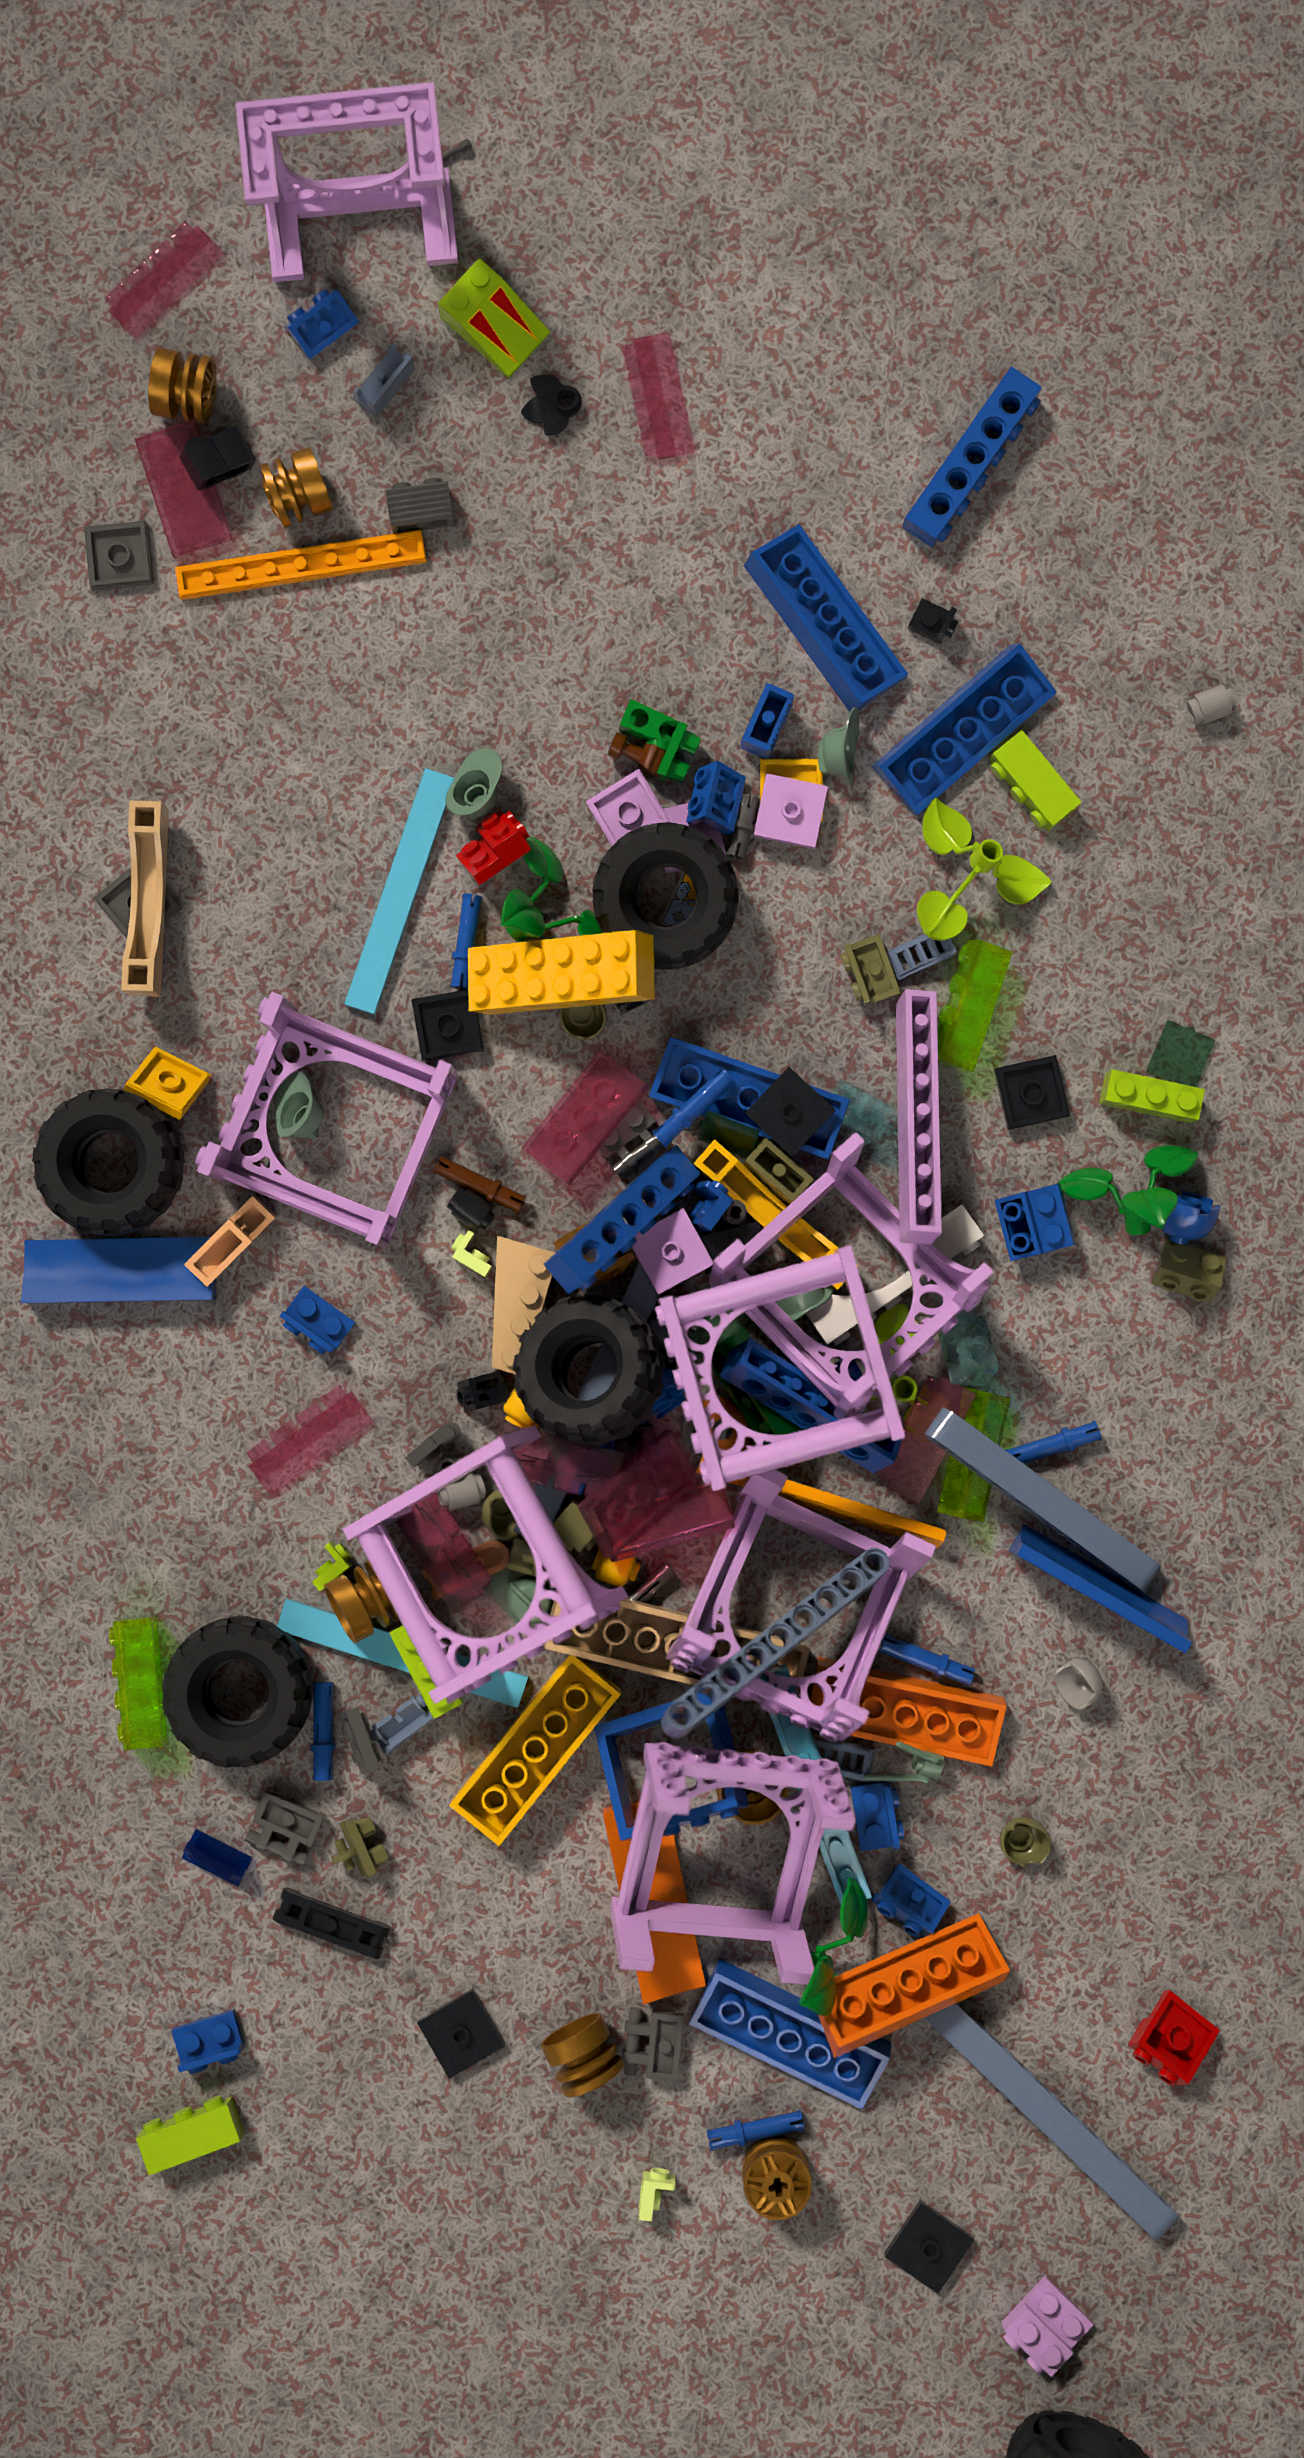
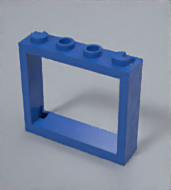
M697 1694V1699L701 1704L711 1705V1700L707 1695ZM674 1701L598 1724L594 1727L620 1841H631L635 1820L615 1738L661 1724L663 1715ZM723 1705L706 1719L714 1750L731 1749L735 1751ZM679 1713L672 1714L673 1720L683 1717ZM726 1787L724 1788L726 1799L690 1809L688 1815L673 1814L667 1823L663 1837L680 1833V1827L691 1824V1828L710 1824L709 1818L720 1815L721 1819L738 1815V1809L749 1806L745 1788Z

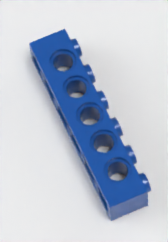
M1012 366L1009 368L906 515L902 528L932 548L938 540L943 543L953 529V526L950 525L951 521L956 515L961 518L971 503L967 498L973 490L977 492L981 490L989 477L985 474L991 464L997 467L1006 453L1003 447L1007 441L1011 440L1014 442L1022 431L1024 425L1021 424L1023 418L1026 414L1032 417L1042 401L1038 398L1042 389L1040 385ZM1012 405L1017 412L1014 414L1006 413L1002 406ZM994 430L998 433L999 438L990 439L985 435V431ZM977 455L982 462L980 464H972L968 461L967 456ZM951 480H959L963 483L964 488L956 490L950 486L949 482ZM941 505L946 509L947 513L937 515L932 511L931 507Z
M675 1145L652 1163L543 1265L568 1294L578 1287L584 1291L598 1279L594 1274L599 1269L604 1272L618 1260L614 1255L619 1250L624 1253L637 1242L634 1236L639 1231L643 1235L657 1223L654 1217L658 1213L664 1216L676 1205L673 1201L675 1197L683 1198L695 1187L692 1181L701 1173L681 1149Z
M748 1338L729 1351L720 1377L800 1428L806 1430L839 1420L833 1414L836 1407L798 1368L761 1344ZM888 1437L838 1452L874 1474L895 1463L902 1439L892 1441Z

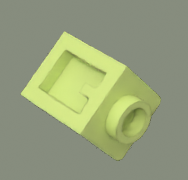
M469 1230L466 1235L460 1233L451 1247V1250L455 1251L452 1258L487 1278L493 1268L487 1264L490 1258L476 1249H473L471 1253L467 1252L466 1250L476 1235Z
M651 2168L650 2172L643 2171L638 2207L639 2220L652 2221L653 2210L659 2211L661 2190L656 2189L675 2190V2175L669 2174L668 2170Z

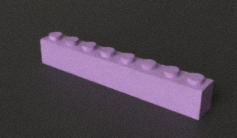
M905 989L896 1003L900 1243L931 1245L942 1233L937 994L934 991Z

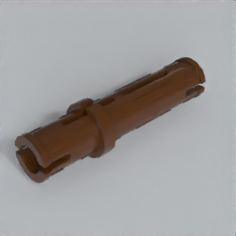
M443 1155L438 1159L439 1164L436 1163L433 1174L444 1177L466 1189H471L485 1197L486 1201L491 1204L495 1202L514 1211L516 1214H519L521 1211L520 1207L524 1205L526 1195L503 1186L502 1181L498 1179L493 1181L445 1158Z

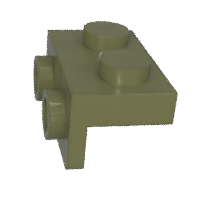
M880 934L853 944H844L845 953L840 954L846 972L852 970L856 982L852 983L851 987L857 1002L863 1000L865 1007L901 994Z
M1166 1237L1162 1245L1158 1268L1152 1276L1151 1283L1164 1290L1174 1291L1189 1296L1194 1300L1210 1303L1221 1288L1227 1257L1189 1244L1175 1243Z

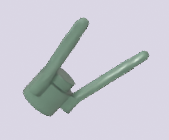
M898 1741L896 1742L898 1748L914 1755L912 1769L916 1770L917 1774H865L863 1776L866 1781H917L927 1784L929 1778L938 1779L944 1766V1756L926 1750L922 1751Z

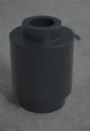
M460 1187L447 1205V1208L452 1211L451 1215L475 1232L480 1227L485 1230L495 1217V1214L491 1212L494 1206L471 1189L465 1190Z

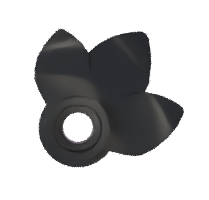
M538 375L530 378V384L536 396L521 410L522 416L530 422L543 423L546 436L561 433L566 429L570 417L575 416L582 407L580 392L572 386H563L555 376ZM569 398L572 400V404L569 407H564L561 401Z

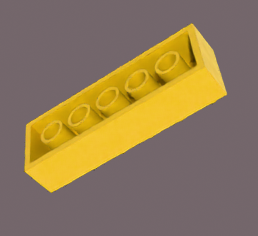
M637 930L468 948L469 1011L494 1015L655 1000L654 936Z
M567 1655L455 1794L449 1806L495 1844L500 1846L621 1695V1689L584 1658Z

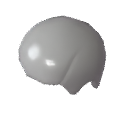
M1072 1659L1055 1672L1056 1686L1062 1698L1077 1710H1083L1095 1703L1103 1693L1102 1677L1098 1669L1088 1660Z

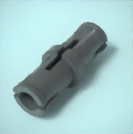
M742 794L735 829L731 835L726 852L727 857L733 858L737 846H739L736 857L738 860H745L750 835L754 834L755 830L753 825L755 815L760 803V798L753 796L748 808L749 794Z

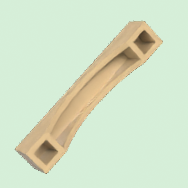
M129 800L128 836L131 858V907L128 936L122 959L121 990L129 996L161 997L169 809L161 801Z

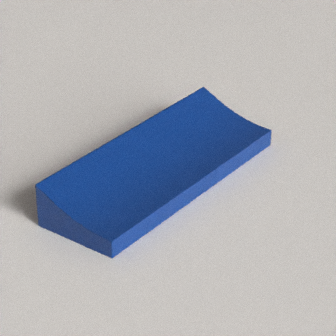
M800 524L751 552L744 564L745 569L849 712L853 707L858 708V711H860L907 677L908 673Z
M1020 643L1010 644L871 767L899 796L914 815H918L933 799L938 798L1053 697L1057 691Z
M673 1037L669 1038L649 1095L650 1098L680 1108L723 1067L736 1083L731 1085L700 1116L774 1141L745 1113L778 1079L779 1074ZM811 1086L836 1111L804 1144L800 1151L830 1161L850 1099Z
M211 1237L25 1240L24 1273L20 1303L217 1300L216 1278L206 1286L184 1265Z
M1022 1525L1008 1551L1186 1654L1192 1644L1188 1637V1619L1135 1590L1123 1581L1029 1526Z
M719 1958L690 2017L689 2025L863 2109L890 2060L891 2042L879 2038L834 2058L819 2016L812 2010L799 2004L800 1997Z

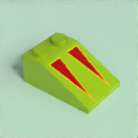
M480 258L437 303L440 318L508 378L515 373L550 334L547 327L504 279Z

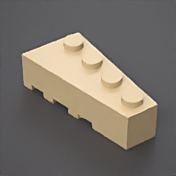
M497 1236L492 1368L516 1374V1371L513 1370L514 1355L519 1353L521 1347L519 1340L524 1330H529L535 1323L534 1317L544 1309L553 1280V1275L543 1264L555 1252Z

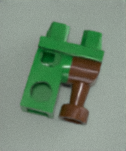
M630 699L619 724V731L645 740L646 743L643 748L627 743V736L616 732L607 755L615 759H619L621 755H624L639 763L646 775L655 777L664 783L666 778L683 783L690 765L676 760L675 757L678 750L694 756L701 738L687 731V724L678 722L665 714Z

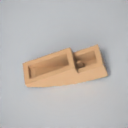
M253 1194L184 1265L204 1285L208 1286L276 1218V1215Z

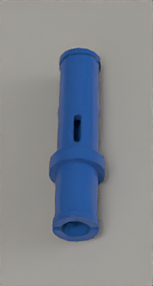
M471 893L462 894L463 900L456 951L452 952L451 957L454 960L450 987L458 989L462 977L460 990L468 989V948L475 947L480 907L483 898L475 894L471 907Z
M723 1067L720 1068L679 1109L675 1107L672 1110L673 1114L652 1133L667 1147L685 1128L690 1129L693 1126L692 1122L731 1085L735 1084L736 1081Z
M1092 1421L1070 1430L1067 1427L1062 1428L1060 1433L1006 1449L1005 1451L1016 1457L1023 1464H1027L1060 1452H1073L1076 1447L1097 1440L1100 1441L1102 1438L1100 1430L1096 1431L1098 1428L1096 1421Z
M885 1633L878 1651L879 1653H884L934 1673L936 1678L941 1679L945 1677L966 1687L970 1686L975 1672L974 1667L951 1660L949 1655L945 1653L939 1655Z
M314 1682L313 1743L310 1744V1751H313L312 1780L315 1781L333 1780L332 1751L336 1750V1743H333L334 1682Z
M801 2110L744 2123L737 2120L734 2121L735 2125L711 2130L707 2129L708 2140L721 2137V2139L709 2141L710 2151L738 2144L739 2147H743L748 2142L800 2131L804 2132L803 2121L790 2124V2122L803 2120Z

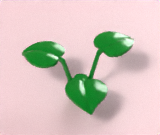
M528 837L526 842L532 850L524 854L523 857L532 872L542 877V883L531 898L519 889H513L507 894L502 909L501 926L506 927L510 936L519 942L528 936L538 938L546 930L570 923L579 924L578 932L580 936L602 934L594 911L588 909L581 913V917L576 915L544 924L542 913L533 904L548 886L549 880L556 884L562 881L563 868L559 858L549 846L536 838Z
M1174 1145L1159 1146L1151 1149L1144 1157L1145 1166L1153 1169L1148 1189L1146 1191L1141 1189L1140 1191L1127 1193L1122 1199L1116 1187L1111 1184L1113 1174L1104 1169L1083 1168L1068 1174L1058 1183L1061 1184L1064 1194L1078 1200L1092 1201L1105 1196L1108 1191L1111 1192L1118 1205L1119 1214H1124L1126 1232L1131 1235H1143L1151 1230V1225L1163 1229L1168 1217L1178 1204V1198L1174 1192L1165 1188L1154 1187L1157 1175L1161 1172L1166 1176L1174 1177L1189 1171L1198 1160V1152Z
M847 1878V1888L840 1909V1923L846 1937L826 1945H817L816 1951H810L814 1971L799 2004L812 2010L819 2016H828L832 2012L837 1993L836 1984L833 1979L838 1974L833 1973L832 1957L827 1955L825 1951L852 1942L854 1936L862 1938L868 1924L869 1907L867 1898L861 1886L853 1878Z

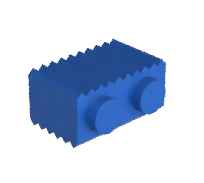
M766 683L743 735L741 749L763 759L770 758L773 747H775L778 736L788 718V713H790L793 706V693Z

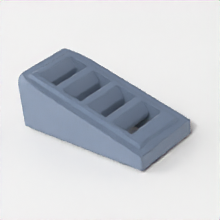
M925 934L887 951L886 953L897 982L955 957L957 951L952 940L940 941L944 952L941 954L934 940ZM927 943L933 958L927 959L921 944ZM913 947L921 962L918 965L915 964L909 951ZM903 953L909 969L904 971L897 954Z
M814 1737L818 1751L820 1746L826 1747L824 1759L831 1761L832 1750H838L836 1762L842 1777L868 1782L864 1780L863 1776L865 1774H872L876 1747L841 1741L835 1743L824 1738ZM845 1752L851 1753L849 1768L843 1767ZM858 1754L864 1755L862 1770H856Z

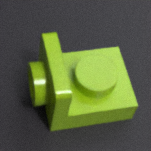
M331 1541L324 1546L336 1562L332 1563L328 1560L315 1571L318 1577L312 1583L319 1592L324 1590V1584L341 1576L353 1566L349 1561L352 1555L341 1542L336 1545Z

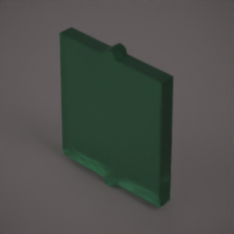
M1167 1020L1146 1071L1167 1079L1166 1081L1196 1087L1215 1039L1196 1032L1194 1027L1186 1028Z
M711 1111L707 1112L705 1120H701L699 1128H701L698 1136L699 1140L711 1144L715 1139L727 1151L748 1158L752 1150H755L758 1146L756 1140L760 1133L759 1130Z

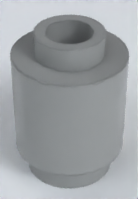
M1221 684L1194 694L1192 699L1186 701V706L1193 724L1201 722L1204 725L1232 714V707L1236 706V700L1230 688L1225 689Z
M470 1472L439 1490L437 1497L441 1507L446 1506L448 1511H453L479 1503L480 1499L486 1498V1490L481 1475L479 1473L473 1475Z

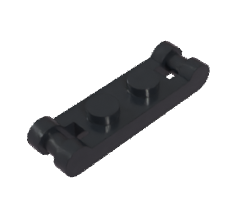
M283 1888L280 1896L282 1903L280 1908L275 1910L272 1918L275 1922L371 1958H381L383 1952L381 1945L384 1937L389 1936L390 1925L303 1895L291 1888ZM294 1905L303 1908L300 1917L291 1913ZM363 1930L372 1933L369 1942L360 1940Z

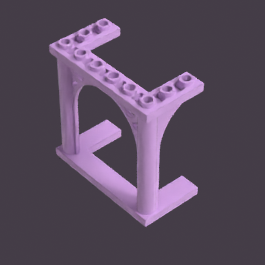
M434 82L235 103L245 201L247 206L265 204L271 271L274 282L305 279L299 219L421 206L427 265L436 266L458 263L448 167L444 168ZM405 124L408 161L398 170L388 174L315 181L296 174L286 165L277 137Z
M271 991L269 998L264 997L258 1009V1015L261 1016L259 1022L269 1030L266 1036L261 1035L255 1048L258 1056L254 1065L249 1064L245 1071L243 1082H246L242 1094L237 1093L231 1106V1111H234L230 1123H224L219 1134V1140L222 1141L221 1145L209 1141L207 1147H201L195 1164L199 1165L197 1172L221 1182H225V1180L360 1234L366 1237V1241L387 1249L456 1083L458 1073L452 1064L439 1060L435 1068L299 1013L284 996ZM286 1042H294L299 1048L300 1057L295 1063L288 1062L283 1056L282 1048ZM304 1042L311 1044L309 1048L318 1049L314 1056L307 1055V1047ZM325 1050L332 1052V1054H325ZM276 1058L283 1065V1070L279 1075L272 1073V1069L276 1070L277 1067ZM339 1061L354 1065L432 1097L385 1213L297 1178L285 1169L275 1156L267 1132L269 1107L280 1085L297 1070L317 1062ZM263 1092L268 1094L266 1101H261L260 1099ZM254 1119L259 1121V1127L256 1132H246V1130L253 1126V1123H250V1121ZM252 1138L260 1139L262 1148L257 1154L252 1156L242 1154L241 1146L245 1141ZM265 1156L270 1159L269 1168H266L262 1163L260 1167L254 1165V1163L261 1161ZM278 1170L281 1173V1176L275 1174V1172Z
M855 1132L832 1153L827 1171L745 1246L737 1239L713 1261L709 1285L713 1288L751 1277L744 1269L835 1187L898 1251L905 1261L911 1276L913 1297L908 1317L895 1335L879 1345L888 1378L890 1379L895 1373L899 1377L902 1376L913 1365L910 1359L918 1352L922 1356L935 1345L936 1342L933 1338L940 1331L947 1334L959 1322L956 1318L963 1310L969 1313L980 1303L981 1298L986 1294V1290L991 1286L988 1280L994 1271L985 1262L977 1269L966 1268L948 1258L932 1244L900 1243L899 1211L856 1168L865 1141ZM924 1275L928 1283L931 1280L934 1284L922 1286L919 1282L920 1277ZM926 1293H935L942 1298L943 1304L938 1308H927L921 1304L920 1297ZM775 1301L745 1311L746 1315L836 1407L833 1414L839 1420L861 1414L867 1408L866 1405L870 1402L869 1399L872 1396L876 1399L878 1398L875 1386L876 1381L873 1379L865 1350L840 1351L816 1342ZM919 1313L933 1317L932 1319H923L921 1325L915 1322V1317ZM908 1333H915V1334L910 1338V1335H909ZM897 1337L903 1338L904 1344H896L895 1339ZM890 1348H891L893 1351H895V1353H894L892 1356H891ZM834 1358L842 1360L840 1374L835 1370L837 1365L832 1364L830 1360ZM855 1359L860 1360L865 1368V1374L857 1381H853L848 1374V1365Z
M851 1245L836 1249L834 1254L681 1297L674 1298V1295L659 1299L661 1306L655 1307L660 1326L667 1325L670 1337L664 1339L669 1358L676 1357L679 1369L673 1371L678 1390L685 1389L688 1401L682 1402L687 1422L694 1421L697 1433L691 1434L695 1452L703 1453L704 1461L700 1462L701 1474L704 1484H711L713 1491L726 1488V1483L888 1437L892 1441L905 1438ZM846 1281L872 1376L876 1381L875 1386L880 1404H878L879 1409L784 1435L759 1433L738 1423L721 1405L711 1378L712 1355L716 1342L723 1330L734 1318L750 1308ZM734 1309L729 1315L725 1312L726 1310ZM710 1315L712 1319L716 1315H720L721 1321L719 1326L713 1327L703 1317ZM693 1325L704 1327L710 1334V1341L704 1345L692 1342L687 1335L688 1328ZM687 1347L703 1352L704 1362L702 1364L694 1363V1360H697L693 1353L688 1352ZM694 1373H697L703 1376L704 1378H701L698 1381H696ZM704 1384L710 1387V1392L707 1394H703L700 1390ZM702 1400H710L706 1408H704ZM713 1413H718L721 1416L722 1423L711 1434L710 1430L714 1426V1419H710V1416ZM732 1427L737 1431L738 1439L732 1448L722 1450L718 1445L719 1435L726 1428ZM745 1437H752L756 1445H747L748 1450L741 1452ZM764 1441L771 1442L770 1444L763 1445Z
M536 1426L495 1439L342 1529L348 1541L354 1538L358 1539L436 1687L429 1692L434 1704L445 1698L449 1704L492 1680L490 1673L499 1669L501 1675L519 1665L516 1660L524 1654L528 1660L545 1651L544 1643L551 1639L555 1645L572 1636L571 1628L578 1624L582 1630L621 1609L618 1602L628 1597L623 1586L616 1589L604 1588L594 1582L576 1563L561 1540L514 1453L541 1437ZM486 1464L530 1546L535 1560L537 1578L532 1603L519 1623L503 1634L494 1637L475 1638L452 1631L434 1617L422 1599L385 1527L413 1512L411 1507ZM550 1579L551 1588L556 1587L557 1591L546 1590L545 1582ZM545 1598L555 1600L561 1607V1613L558 1616L546 1614L541 1608V1601ZM534 1617H538L541 1621L550 1625L539 1623L534 1628L531 1625V1620ZM522 1634H524V1635H526V1636H528V1637L525 1638V1639H523ZM508 1635L514 1637V1643L508 1641ZM442 1638H449L452 1642L448 1652L445 1650L448 1645L443 1642ZM462 1644L467 1645L471 1651V1660L466 1667L459 1665L456 1657L458 1648ZM486 1646L489 1649V1653L486 1652L480 1659L479 1648ZM501 1646L505 1649V1650L502 1651V1652H500V1647H501Z
M776 1470L749 1476L736 1497L739 1503L684 1628L671 1645L666 1659L672 1661L671 1665L674 1668L683 1672L691 1670L702 1675L701 1679H704L741 1649L731 1628L729 1602L735 1582L765 1514L855 1557L860 1556L870 1548L882 1549L889 1557V1569L872 1587L851 1641L842 1657L825 1671L807 1677H784L766 1671L762 1675L768 1677V1683L760 1680L759 1676L735 1696L742 1700H749L750 1698L761 1703L760 1707L769 1713L778 1714L780 1712L790 1717V1722L798 1727L808 1728L809 1726L820 1731L819 1735L828 1741L837 1743L839 1740L843 1742L866 1721L869 1711L859 1707L861 1692L906 1582L932 1558L936 1546L906 1532L892 1548H889L779 1496L778 1494L782 1490L788 1476ZM716 1622L723 1626V1633L716 1632L709 1635L711 1629L713 1631L716 1630ZM716 1641H725L729 1644L730 1651L726 1656L715 1658L710 1655ZM746 1655L747 1660L751 1665L758 1666ZM842 1666H844V1668H843V1670H842V1672H841V1671L839 1670V1668L842 1667ZM722 1674V1679L727 1685H736L731 1675ZM827 1677L836 1678V1682L831 1685V1687H835L833 1693L829 1684L825 1681ZM809 1684H816L821 1688L824 1695V1702L821 1706H816L809 1700L807 1695ZM788 1687H797L800 1691V1698L794 1692L788 1693Z
M645 1743L643 1756L646 1775L619 1897H612L610 1904L619 1969L652 1972L655 1960L649 1931L771 1941L781 1983L807 1985L814 1971V1966L801 1917L820 1841L825 1828L852 1831L855 1822L838 1763L828 1759H801L792 1755L781 1757L767 1755L762 1752L751 1754L736 1752L731 1749L711 1750L699 1746L681 1747L672 1746L668 1743ZM685 1777H694L696 1784L691 1788H687ZM740 1787L757 1791L769 1797L784 1812L789 1822L790 1839L772 1911L648 1900L661 1841L667 1823L673 1814L688 1815L690 1799L713 1789ZM785 1787L801 1788L792 1797L780 1796ZM791 1806H799V1811L791 1810Z

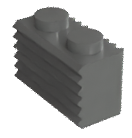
M429 478L424 480L422 485L411 486L407 482H400L394 484L392 489L385 490L393 534L420 529L423 531L455 526L448 481L442 482L440 478Z

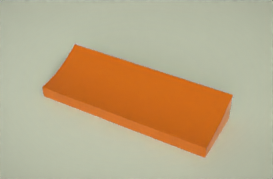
M817 1656L814 1675L825 1671L837 1661ZM842 1666V1667L839 1668V1670H840L841 1672H842L844 1666ZM871 1668L859 1700V1707L869 1711L865 1723L850 1736L895 1746L896 1742L900 1741L922 1751L926 1750L941 1756L992 1767L1007 1705L1004 1697ZM827 1677L825 1681L829 1684L833 1693L835 1687H831V1685L836 1682V1678ZM812 1684L809 1700L812 1704L821 1706L824 1702L823 1692L818 1685Z
M640 1800L630 1802L634 1820H636ZM611 1806L603 1808V1817L620 1893L631 1841H620L613 1807ZM674 1835L662 1837L648 1900L688 1903ZM649 1931L655 1960L652 1972L636 1970L643 2005L674 1994L706 1987L695 1934Z
M978 1913L835 1976L833 1980L836 1984L837 1993L833 2010L828 2016H819L833 2056L837 2058L1004 1982L1010 1969Z

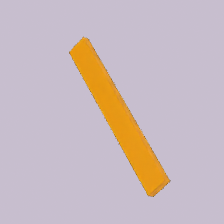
M420 529L175 567L179 598L185 600L427 563L422 530Z
M702 1454V1457H701V1459H700V1461H699V1464H698V1467H697V1471H696L697 1473H700V1474H701L700 1462H701V1461H704L703 1454ZM748 1477L728 1483L742 1487ZM786 1480L778 1494L800 1506L898 1537H902L907 1532L935 1545L936 1549L944 1542L947 1532L944 1529L790 1480Z

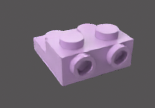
M1046 2275L1001 2322L1004 2332H1006L1003 2338L1016 2352L1022 2348L1029 2355L1026 2360L1038 2374L1041 2375L1045 2371L1050 2377L1074 2354L1072 2351L1073 2346L1094 2325L1092 2320Z

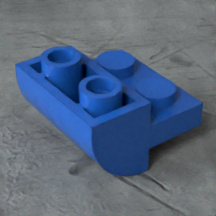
M1060 1183L994 1200L1010 1262L1076 1245Z

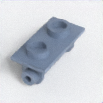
M421 1694L417 1697L415 1695L411 1696V1699L397 1708L396 1712L398 1715L395 1717L389 1714L377 1724L372 1725L373 1729L369 1731V1735L375 1742L378 1741L385 1755L435 1720Z

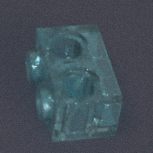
M840 1079L832 1093L850 1099L849 1103L851 1105V1112L845 1115L840 1131L844 1127L853 1133L856 1132L865 1141L864 1145L869 1146L870 1142L876 1145L896 1108ZM872 1114L877 1117L879 1126L876 1130H867L863 1126L862 1118L864 1115Z
M958 1314L956 1318L959 1322L947 1334H944L942 1331L938 1333L950 1383L985 1387L999 1370L998 1359L995 1356L991 1333L988 1330L985 1316Z

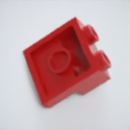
M500 810L482 819L481 824L475 827L481 838L465 844L461 852L455 856L480 886L532 850L525 840L530 836L522 823L517 821L510 811L504 814Z
M1166 1990L1163 1992L1150 2016L1142 2019L1127 2045L1134 2050L1132 2056L1138 2062L1149 2066L1151 2063L1159 2070L1157 2076L1163 2082L1170 2086H1175V2084L1187 2085L1192 2080L1220 2030L1171 1990Z

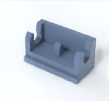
M394 344L389 346L387 349L388 353L361 387H356L353 391L352 399L376 417H378L415 371L413 358L406 352L401 355Z

